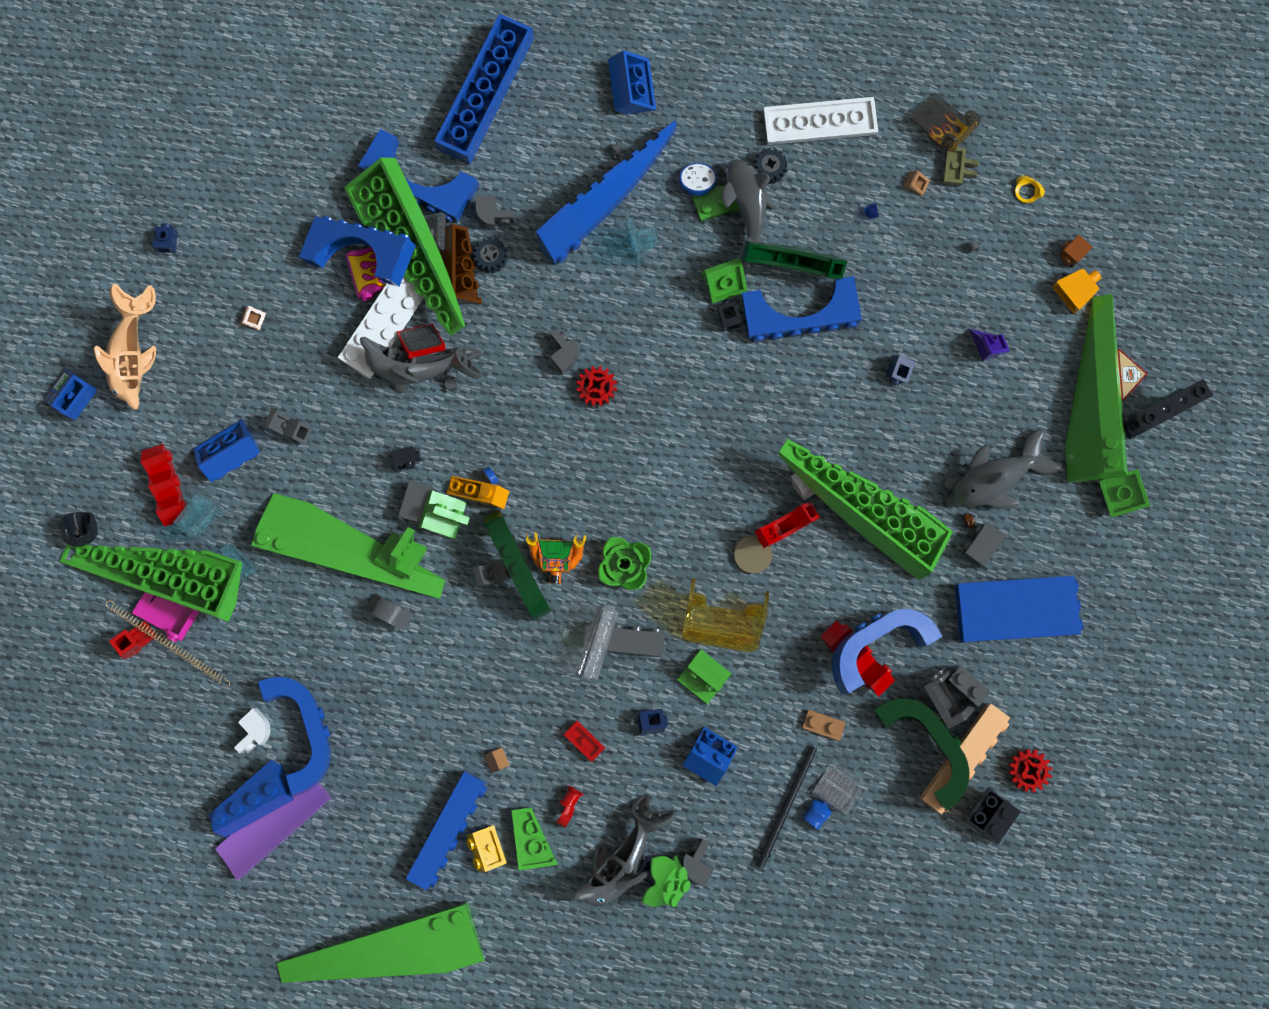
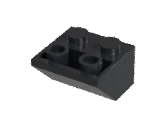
M987 787L965 820L989 840L999 844L1021 811Z

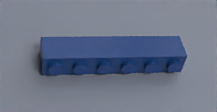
M464 771L406 879L426 891L430 886L434 888L439 879V876H437L439 869H444L449 860L446 857L449 851H454L459 842L456 840L459 832L463 834L468 825L465 822L469 815L473 816L478 807L475 804L478 797L482 798L487 790V787H485L486 781L468 771Z

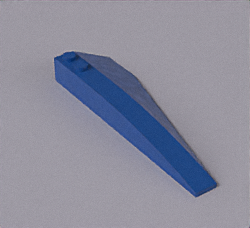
M675 121L656 135L655 141L653 139L647 141L642 151H634L628 162L624 159L602 176L601 183L594 182L585 195L580 193L576 196L574 204L567 203L536 231L539 249L554 265L558 262H564L571 250H577L582 244L581 241L608 217L634 189L677 129Z

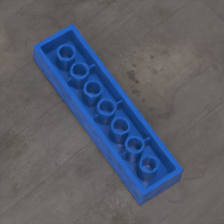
M499 13L434 140L437 150L467 164H471L534 40L533 28Z

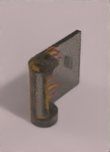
M937 93L909 119L942 146L943 149L949 152L955 151L981 123V118L975 111L969 110L962 115Z

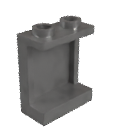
M941 669L928 678L929 682L924 688L949 729L965 721L973 713L974 708L971 703L960 708L945 682V679L952 671L949 669L944 672Z

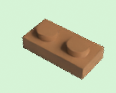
M808 710L802 728L840 741L846 722Z

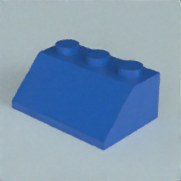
M625 50L609 58L608 64L615 111L623 114L656 111L649 58Z
M243 419L193 448L197 465L210 482L221 479L229 471L239 468L242 463L254 459L261 453L256 440Z

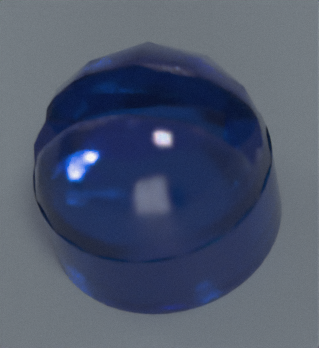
M876 203L870 204L865 208L867 218L875 219L879 217Z

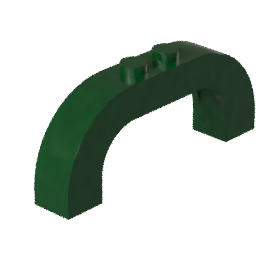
M498 509L482 517L487 531L532 618L537 620L551 613L552 611L515 542L501 510Z
M895 699L874 710L875 714L886 729L902 719H913L925 728L949 761L952 770L949 782L936 791L934 796L945 811L956 805L963 797L968 786L969 765L964 752L960 748L962 743L956 735L951 736L944 720L939 719L923 703L912 699Z

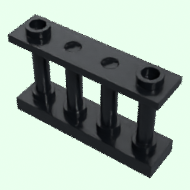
M1202 379L1125 420L1124 429L1129 438L1132 439L1212 397L1213 394L1205 380Z

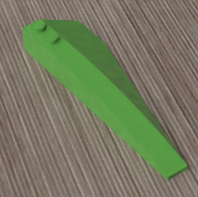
M381 157L344 188L363 225L374 227L381 232L388 230L398 236L400 233L405 234L416 245L404 277L413 284L416 293L424 298L427 307L435 312L437 320L450 336L454 335L464 328L465 324L442 257L396 158Z
M1112 294L1092 298L1065 443L1068 483L1128 476Z
M789 439L785 441L777 454L842 519L918 580L933 572L953 533L951 529L924 508L909 504V500L905 498L900 499L894 496L893 492L878 488L877 484L852 471L848 473L842 470V466L836 463L833 465L825 461L824 457L811 454L808 449Z
M273 493L265 509L251 546L439 599L445 584L444 579L420 565L417 566L409 580L375 565V558L384 546L383 544L311 503Z
M67 544L59 561L229 622L237 603L242 568L241 561L208 550H166L143 547H106L100 545L73 547ZM70 548L76 549L72 558L69 561L66 560Z
M465 902L278 962L277 967L281 982L287 983L448 973L484 961V956L469 904Z

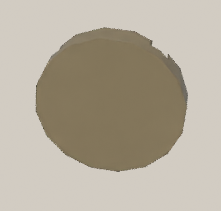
M755 535L741 539L734 551V559L737 566L744 572L751 574L764 571L770 565L773 556L771 546L763 548Z

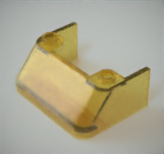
M692 578L682 631L683 638L690 642L746 652L756 651L760 645L767 617L769 591H765L762 604L751 603L746 606L744 612L707 606L706 596L694 592L696 578Z

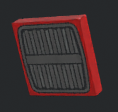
M433 323L397 331V338L409 359L445 350V344Z

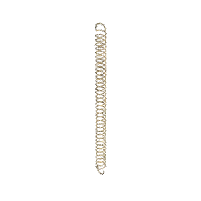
M116 608L113 609V610H114V613H117V615H120V617H123V616H121L122 612H121L120 614H118L119 610L115 612ZM157 632L153 637H154V640H157V642H160V641H158V640H159L161 634L159 635L158 638L155 639L156 635L158 634V632ZM179 646L174 652H176V655L179 654V657L182 656L183 659L185 658L183 657V655L185 654L186 650L182 655H180L183 648L177 653L178 649L180 648ZM206 665L202 670L200 669V671H205L208 665Z

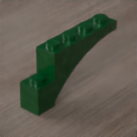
M750 241L745 242L741 259L745 262L779 266L834 279H843L847 260L838 256L817 253L806 247Z

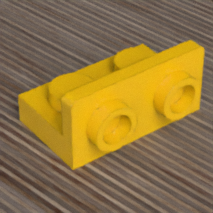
M494 825L467 834V846L473 853V864L479 873L506 864Z

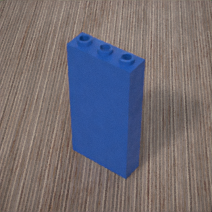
M1075 576L959 583L954 585L960 643L1079 635L1083 629V622L1079 619L1081 604L1080 600L1077 599L1079 585L1078 581L1075 580Z

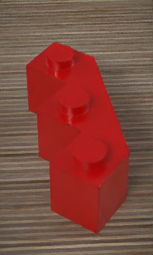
M164 444L141 451L140 461L149 475L148 487L157 501L156 513L164 527L186 520L189 508L182 496L180 489L181 481L175 473L172 463L173 455L170 450L165 448Z
M836 621L820 638L834 653L839 643L853 631L847 624L842 625ZM866 645L857 656V669L865 683L864 685L879 697L895 680L891 675L892 670L886 664H879L871 655L873 651Z

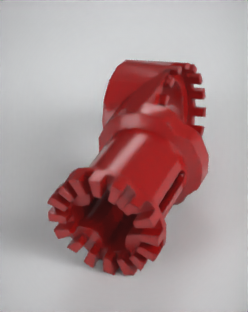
M570 785L567 787L568 791L563 800L559 801L566 808H564L556 823L563 828H566L573 816L574 806L578 799L584 795Z

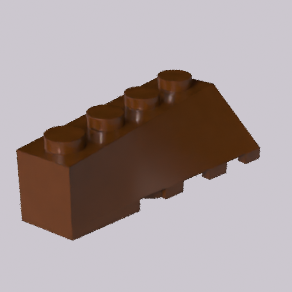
M450 224L444 228V246L439 250V253L450 278L458 304H482V299L478 297L477 292L479 284L478 281H475L473 271L475 270V263L472 262L470 256L472 248L468 228Z

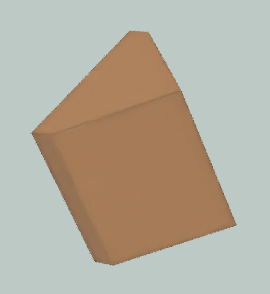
M503 748L484 755L491 773L510 766Z

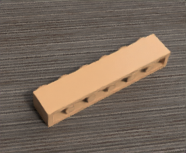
M987 703L960 740L962 743L960 748L964 752L969 765V780L973 777L975 773L974 768L977 764L980 765L987 756L985 754L989 748H993L997 743L998 739L996 737L1009 726L1008 721L1010 717L991 703ZM948 760L944 762L919 797L920 800L940 814L947 811L943 809L934 793L944 787L951 778L952 770Z

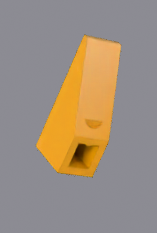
M451 476L446 494L504 509L510 491L498 485Z

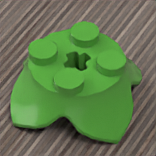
M620 537L608 538L603 546L602 553L604 559L598 568L599 580L609 586L618 585L627 590L641 589L647 578L646 568L651 561L650 547L642 542L628 543ZM620 561H629V568H620Z
M676 855L672 857L673 860L666 856L651 858L650 872L655 884L647 888L641 902L651 907L665 905L676 907L684 892H688L690 881H688L687 871L681 865Z

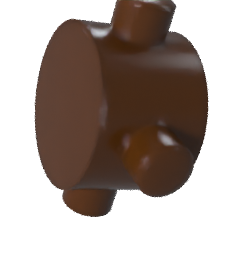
M965 513V516L962 518L968 528H973L975 524L974 518L971 514Z

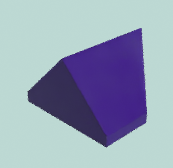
M969 329L982 361L1010 352L1003 334L998 336Z

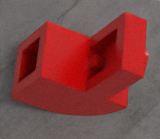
M143 621L140 626L141 630H139V627H135L129 632L125 629L109 642L122 659H127L139 653L144 646L154 640V637L151 638V635L145 634L144 630L149 625L146 621Z

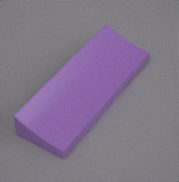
M320 783L303 794L293 796V801L231 834L215 848L236 880L242 879L332 799Z

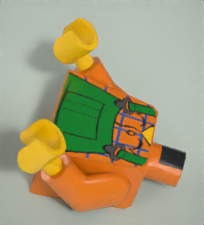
M536 532L535 538L530 539L528 533L526 534L530 557L536 567L541 569L542 572H550V584H561V573H570V570L575 569L582 559L586 535H584L582 541L577 539L578 533L573 541L538 540Z

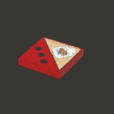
M1117 349L1121 398L1124 401L1148 373L1124 352Z

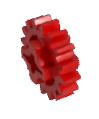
M592 366V371L589 372L585 369V375H579L582 381H577V385L581 386L577 388V393H582L579 397L581 400L585 398L586 405L592 402V407H595L596 403H599V406L602 407V402L609 404V398H615L612 392H617V388L613 387L617 385V380H612L614 374L608 375V368L602 371V366H599L598 370H595V367ZM588 380L589 386L584 390L585 382ZM593 384H600V389L594 388ZM610 384L609 391L606 394L605 387ZM596 395L600 398H592L591 396Z
M1025 749L1024 753L1018 751L1019 757L1012 756L1011 758L1014 760V763H1008L1012 767L1008 774L1013 775L1010 781H1017L1015 787H1022L1025 792L1029 789L1031 792H1036V787L1039 790H1043L1042 784L1048 785L1049 783L1046 779L1052 778L1048 771L1053 770V768L1047 766L1050 760L1043 759L1045 754H1038V750L1033 749L1030 752V749ZM1028 757H1033L1038 761L1032 763ZM1029 767H1033L1032 774L1027 773ZM1028 778L1032 784H1027L1022 780Z

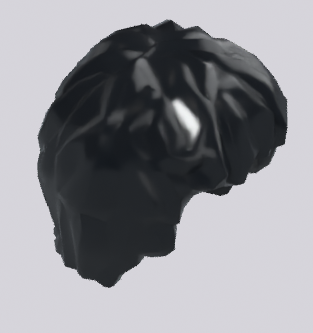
M75 512L61 517L60 534L63 540L73 547H83L93 542L98 535L94 514L91 512Z

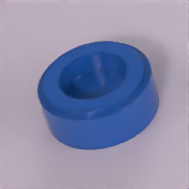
M490 467L482 470L483 475L490 484L495 485L498 483V478Z

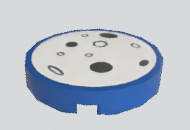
M694 163L684 167L680 173L679 182L681 188L685 189L688 194L703 196L715 188L717 176L710 166Z

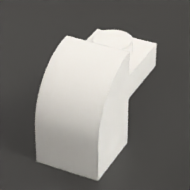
M253 708L238 722L248 732V735L234 747L238 753H249L256 747L255 742L259 745H264L270 736V724L267 718L258 708Z

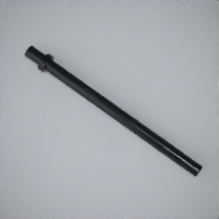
M812 746L809 747L764 849L760 850L759 854L761 855L756 866L762 869L767 859L771 858L772 848L815 756L817 749Z

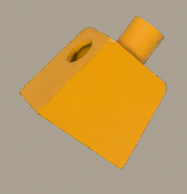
M1080 269L1058 280L1052 288L1072 313L1075 314L1099 290L1096 282L1101 279V275L1096 270L1088 274L1084 269Z

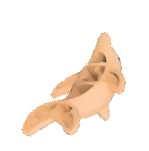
M113 284L110 288V298L123 318L112 333L106 352L97 345L93 349L95 358L101 369L105 372L106 381L114 396L125 401L129 407L136 410L139 406L138 393L140 391L142 375L151 369L156 355V347L154 345L141 354L138 339V319L153 308L156 294L154 288L150 285L138 297L133 298L126 294L118 285Z

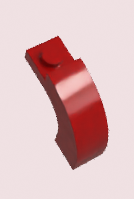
M810 501L754 532L763 548H766L803 529L819 519L820 516Z

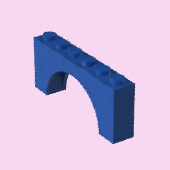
M380 129L358 165L360 171H365L381 157L395 158L399 145L397 137ZM462 171L451 182L436 187L421 186L406 179L418 205L426 206V209L433 214L436 212L441 214L450 223L452 220L458 223L479 187L476 178Z
M315 216L300 252V259L309 265L324 268L329 258L338 250L353 244L368 245L372 247L376 255L377 267L374 276L385 284L400 287L416 246L410 241L409 236L401 233L398 236L388 230L381 232L371 226L364 228L357 223L351 225L340 219L337 222L327 216H323V218Z
M854 276L835 279L833 283V297L829 304L818 313L806 317H789L776 312L766 303L761 290L743 292L741 300L748 341L753 340L754 343H757L769 337L772 340L783 338V335L797 337L803 332L817 334L820 330L824 329L832 332L838 330V327L846 326V329L856 328L862 318Z

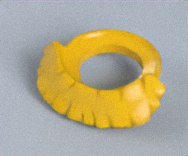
M1022 175L1018 177L1015 195L1019 201L1032 203L1044 196L1045 190L1038 181L1029 176ZM1029 183L1035 187L1034 196L1030 199H1023L1019 194L1020 188Z

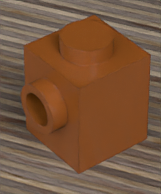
M1078 235L1072 242L1068 240L1061 247L1063 251L1059 256L1065 265L1073 268L1093 247L1083 237Z

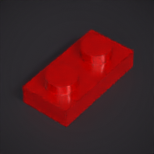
M578 720L564 734L591 762L605 749Z

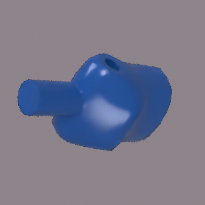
M813 800L801 818L819 830L831 815V810L827 807L829 803L825 800Z

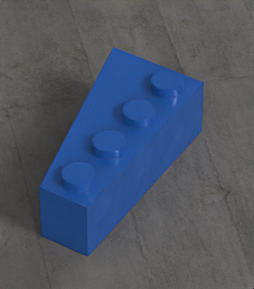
M270 760L208 816L213 832L223 837H228L293 801L294 797L291 795L283 766Z

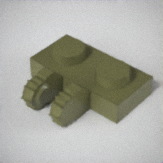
M947 147L943 184L961 186L963 184V177L974 179L977 177L978 173L976 171L964 169V166L972 168L979 166L977 160L965 158L966 148L957 147L954 151H951L950 147Z

